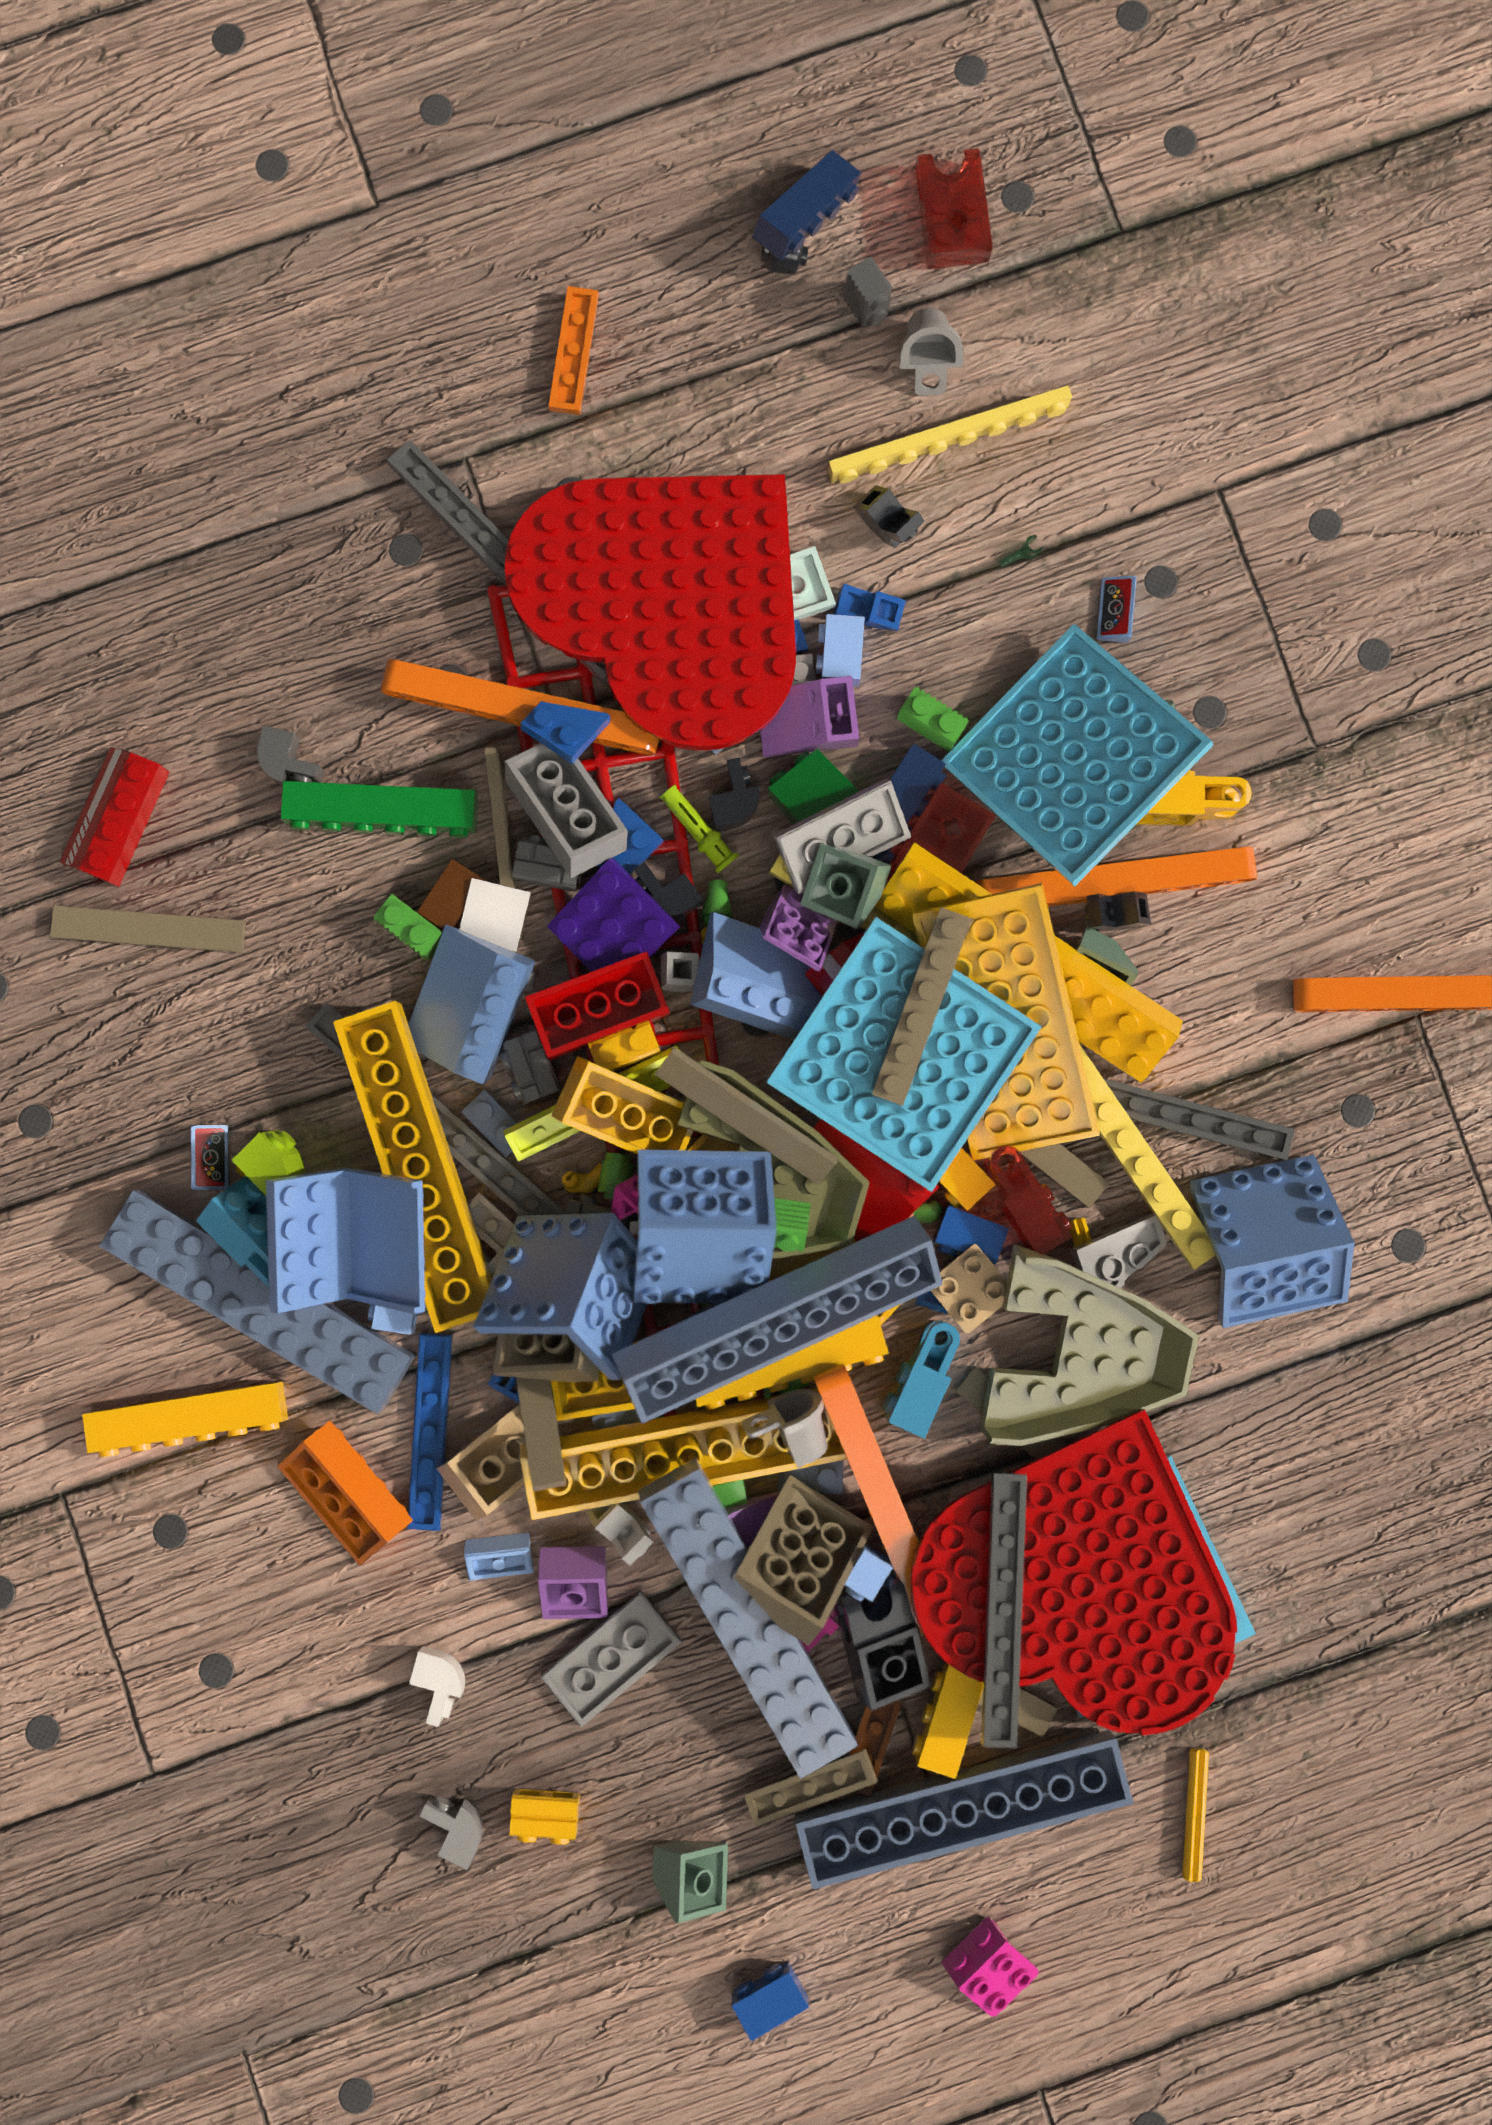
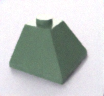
M820 844L800 905L855 928H860L882 896L892 865L861 853L827 844Z
M1088 926L1086 927L1074 949L1131 986L1139 971L1119 944L1110 937Z
M677 1840L654 1846L652 1880L674 1922L681 1923L726 1910L728 1843Z

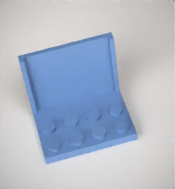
M638 1150L639 1231L634 1302H645L648 1304L712 1303L719 1305L768 1283L776 1237L771 1152Z
M1315 1155L1190 1181V1192L1221 1267L1219 1321L1222 1328L1348 1302L1355 1242Z
M340 1168L266 1180L270 1312L283 1313L344 1299L411 1314L425 1312L422 1180L352 1168Z
M614 1213L517 1216L473 1327L480 1334H567L609 1380H620L621 1376L612 1354L633 1344L647 1306L645 1302H634L638 1241Z

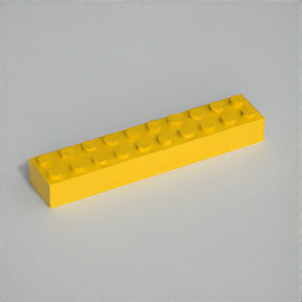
M914 842L885 885L882 896L875 907L917 934L912 916L913 912L991 895V893ZM1055 936L1079 1042L1142 1083L1179 1038L1183 1020Z
M392 1001L333 1021L382 1173L422 1180L425 1304L434 1331L437 1333L475 1320L492 1281V1276L402 1004Z
M818 1388L810 1389V1390H815L816 1392H818V1393L820 1394ZM772 1396L769 1399L761 1398L725 1405L711 1410L704 1409L651 1419L645 1423L635 1422L559 1437L567 1485L534 1492L531 1483L526 1443L520 1444V1461L532 1520L639 1500V1489L695 1457L712 1485L846 1460L847 1457L825 1404L821 1418L828 1448L820 1458L809 1464L797 1468L784 1445L778 1428L755 1438H749L743 1429L742 1421L769 1409L767 1401L777 1396ZM768 1420L759 1421L755 1423L752 1427L756 1428L763 1426L768 1422Z

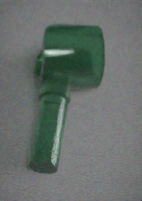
M1029 536L1020 549L999 560L1001 568L1023 557L1027 559L1036 558L1043 549V546L1033 550L1029 547V544L1033 543L1038 536Z

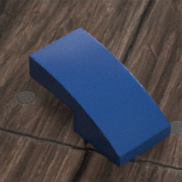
M843 584L840 587L833 615L865 617L864 625L898 631L906 600L880 591L871 593Z

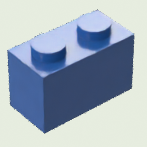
M945 1206L932 1242L939 1244L938 1251L956 1257L957 1252L963 1253L970 1246L976 1244L992 1264L996 1265L1009 1228L954 1207Z
M789 1961L782 1966L780 1963L770 1966L763 1972V1977L754 1982L747 1980L735 1988V1993L732 1994V2008L750 2041L757 2039L809 2008L808 1996Z

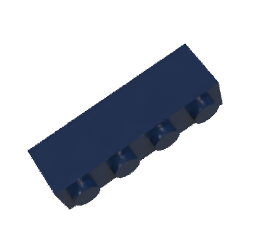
M834 150L830 151L759 216L752 238L781 261L790 252L796 253L803 245L806 237L809 235L815 236L827 218L832 220L844 202L849 204L855 198L859 191L857 183L862 172Z
M914 743L890 779L907 826L914 815L920 818L929 804L925 797L931 789L937 791L946 777L942 773L946 763ZM893 847L872 858L890 864L895 856L891 852Z

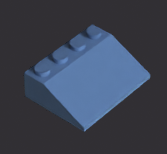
M715 912L710 913L690 1005L795 1040L823 997L805 975L811 967L762 938L759 928Z
M445 925L408 1024L417 1052L453 1073L480 1084H485L492 1077L503 1048L502 1043L507 1038L535 960L452 926Z

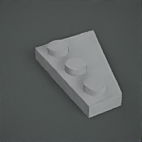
M1151 1213L1071 1249L1077 1269L1121 1288L1125 1284L1124 1281L1136 1269L1144 1267L1167 1245L1161 1223Z

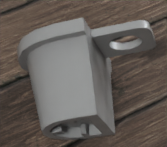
M928 307L918 310L909 319L907 335L903 339L900 349L899 366L900 369H915L914 389L917 395H941L946 391L947 368L963 367L964 352L961 337L950 326L944 313L936 308ZM927 374H935L940 378L937 385L933 387L924 386L922 379Z
M800 1389L781 1394L767 1401L769 1409L742 1421L743 1429L749 1438H755L778 1428L784 1445L797 1468L820 1458L828 1448L821 1418L824 1403L821 1395L815 1390ZM768 1420V1422L763 1426L756 1428L752 1427L755 1423L759 1421Z

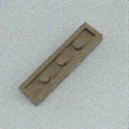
M864 1749L831 1761L801 1779L798 1774L746 1792L744 1798L754 1826L757 1827L870 1786L878 1780L868 1753Z

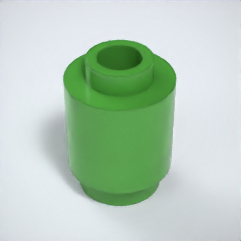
M606 1153L605 1160H602L598 1188V1191L604 1192L605 1199L613 1200L615 1186L632 1178L634 1164H631V1155Z

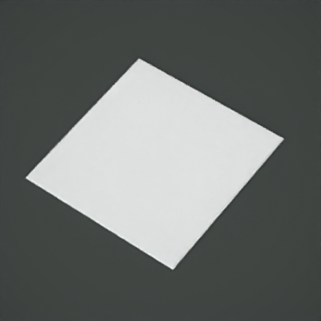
M472 878L459 930L516 952L531 892Z

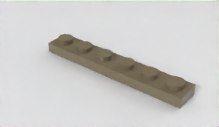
M942 907L940 908L872 1095L902 1106L904 1105L972 918Z

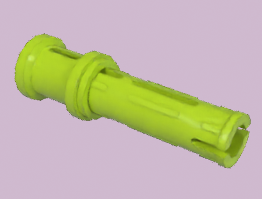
M673 785L660 796V799L663 800L680 823L699 843L697 850L707 855L716 866L715 871L717 873L721 872L739 856L737 852L733 853L721 839L722 834L719 831L711 830L676 788V785Z

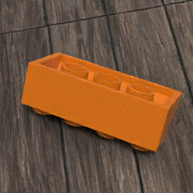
M328 1421L306 1438L277 1466L359 1566L413 1521L406 1508L394 1498L385 1483L366 1464L363 1456L354 1450L345 1439L343 1432L336 1428L331 1421Z

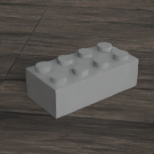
M539 744L505 761L506 783L570 878L626 851L628 830L578 758L571 764L543 744Z

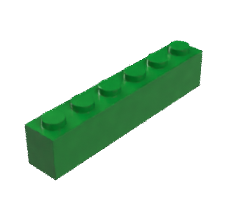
M283 781L281 820L290 825V829L306 831L309 830V826H322L321 830L340 832L341 827L353 828L354 832L366 834L373 833V829H385V833L391 835H404L405 830L417 831V835L436 836V832H449V836L455 838H467L468 833H476L478 795L475 790Z

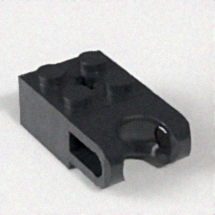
M895 1575L886 1578L879 1590V1599L876 1605L869 1610L863 1611L861 1604L848 1593L838 1597L835 1608L855 1694L868 1708L875 1710L931 1687L918 1628L913 1622L906 1588Z

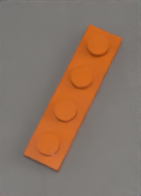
M567 286L548 406L549 411L574 415L581 414L599 300L598 290Z

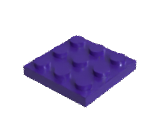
M614 858L608 859L547 925L591 972L646 951L649 958H651L680 928Z

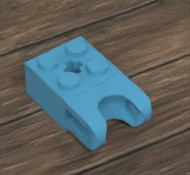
M245 1175L211 1199L196 1222L241 1267L246 1264L269 1287L267 1198Z
M934 1320L926 1325L908 1364L903 1362L898 1370L895 1380L899 1382L895 1393H888L882 1410L885 1412L884 1417L889 1423L924 1439L952 1379L946 1373L959 1346L960 1335L951 1324ZM940 1331H945L946 1341L942 1345H936L934 1341L935 1335Z

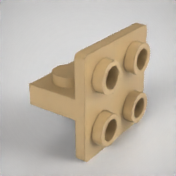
M973 1244L956 1259H951L943 1266V1270L940 1271L943 1285L930 1290L966 1334H969L1002 1306L1007 1280L978 1245Z

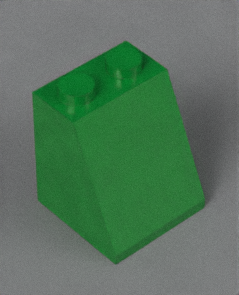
M818 748L811 754L808 750L803 752L794 760L793 763L796 766L787 773L784 770L777 773L769 781L771 786L768 788L770 798L793 825L859 792Z

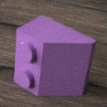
M587 1545L584 1547L554 1546L540 1548L538 1584L543 1619L608 1618L606 1547Z

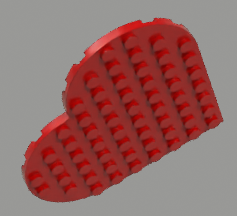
M785 474L584 479L564 484L549 491L536 500L523 513L515 525L505 555L506 587L513 609L524 622L527 630L544 645L548 644L564 652L565 656L578 660L605 662L606 677L614 699L617 700L624 710L626 717L645 734L648 732L654 737L663 740L665 744L681 749L717 750L745 741V738L753 735L760 729L763 730L779 713L780 708L790 693L796 668Z
M1141 1409L1008 1473L1027 1475L1019 1686H1027L1052 1678L1055 1686L1069 1704L1095 1724L1119 1733L1151 1735L1170 1731L1188 1723L1201 1714L1215 1700V1694L1220 1689L1224 1680L1228 1679L1236 1656L1234 1653L1235 1633L1238 1632L1235 1609L1229 1591L1145 1409ZM991 1481L953 1500L928 1525L915 1552L910 1586L914 1613L919 1627L929 1644L953 1668L965 1676L982 1683L984 1680Z

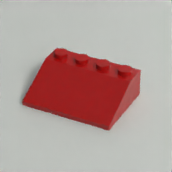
M822 1119L813 1127L870 1182L854 1234V1239L857 1242L906 1220L940 1188L936 1185L932 1192Z

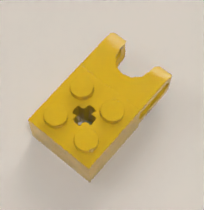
M1188 771L1136 825L1192 826L1199 819H1229L1249 803L1251 799L1250 785L1245 779L1240 777L1195 776V771ZM1232 786H1235L1240 790L1242 794L1240 801L1238 793L1234 788H1231Z

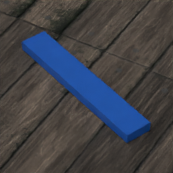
M419 1333L408 1514L413 1521L407 1525V1529L441 1530L444 1478L437 1468L445 1462L453 1344V1335Z

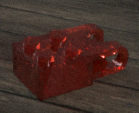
M978 148L965 149L964 158L961 163L962 169L952 175L943 174L937 169L932 154L917 155L915 173L927 270L989 263L993 244L981 155Z
M940 783L910 833L911 838L906 840L894 860L887 881H889L914 842L962 873L996 815ZM952 819H956L958 821L957 827L961 830L958 835L953 833L951 837L947 836L943 823L946 820L951 822Z
M999 1147L989 1158H984L985 1171L996 1184L995 1187L1002 1197L997 1203L1026 1249L1045 1254L1072 1237L1068 1231L1072 1228L1070 1221L1063 1211H1056L1051 1203L1055 1200L1051 1190L1045 1183L1041 1185L1021 1153L1015 1147ZM1001 1156H1005L1009 1163V1167L1005 1171L998 1165Z

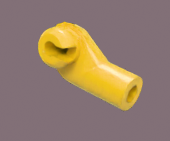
M599 1162L589 1174L575 1173L574 1171L566 1172L562 1177V1184L565 1189L571 1193H592L599 1186L601 1163Z

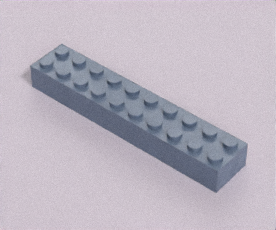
M132 1191L99 1245L101 1248L376 1414L385 1409L417 1356L331 1303L283 1313L270 1312L269 1287L246 1264L241 1267L197 1222L145 1191Z
M915 1216L910 1217L613 1353V1359L641 1423H645L943 1285L932 1241Z
M695 1457L639 1489L640 1503L800 1779L857 1747L858 1745L851 1727L803 1643L781 1629L734 1578L749 1549L697 1458Z
M1105 1730L959 1769L956 1779L941 1774L873 1792L871 1797L862 1795L795 1813V1822L812 1890L1134 1803L1117 1739L1111 1730Z

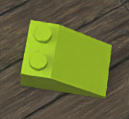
M274 1130L258 1133L232 1159L265 1196L266 1180L307 1174L301 1154L294 1147L296 1145L295 1140L285 1131Z

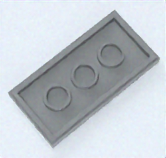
M885 778L774 834L773 837L794 890L801 894L805 891L820 844H827L874 857L911 838V834L892 782Z
M640 1590L540 1675V1678L578 1725L583 1727L681 1644L682 1640Z

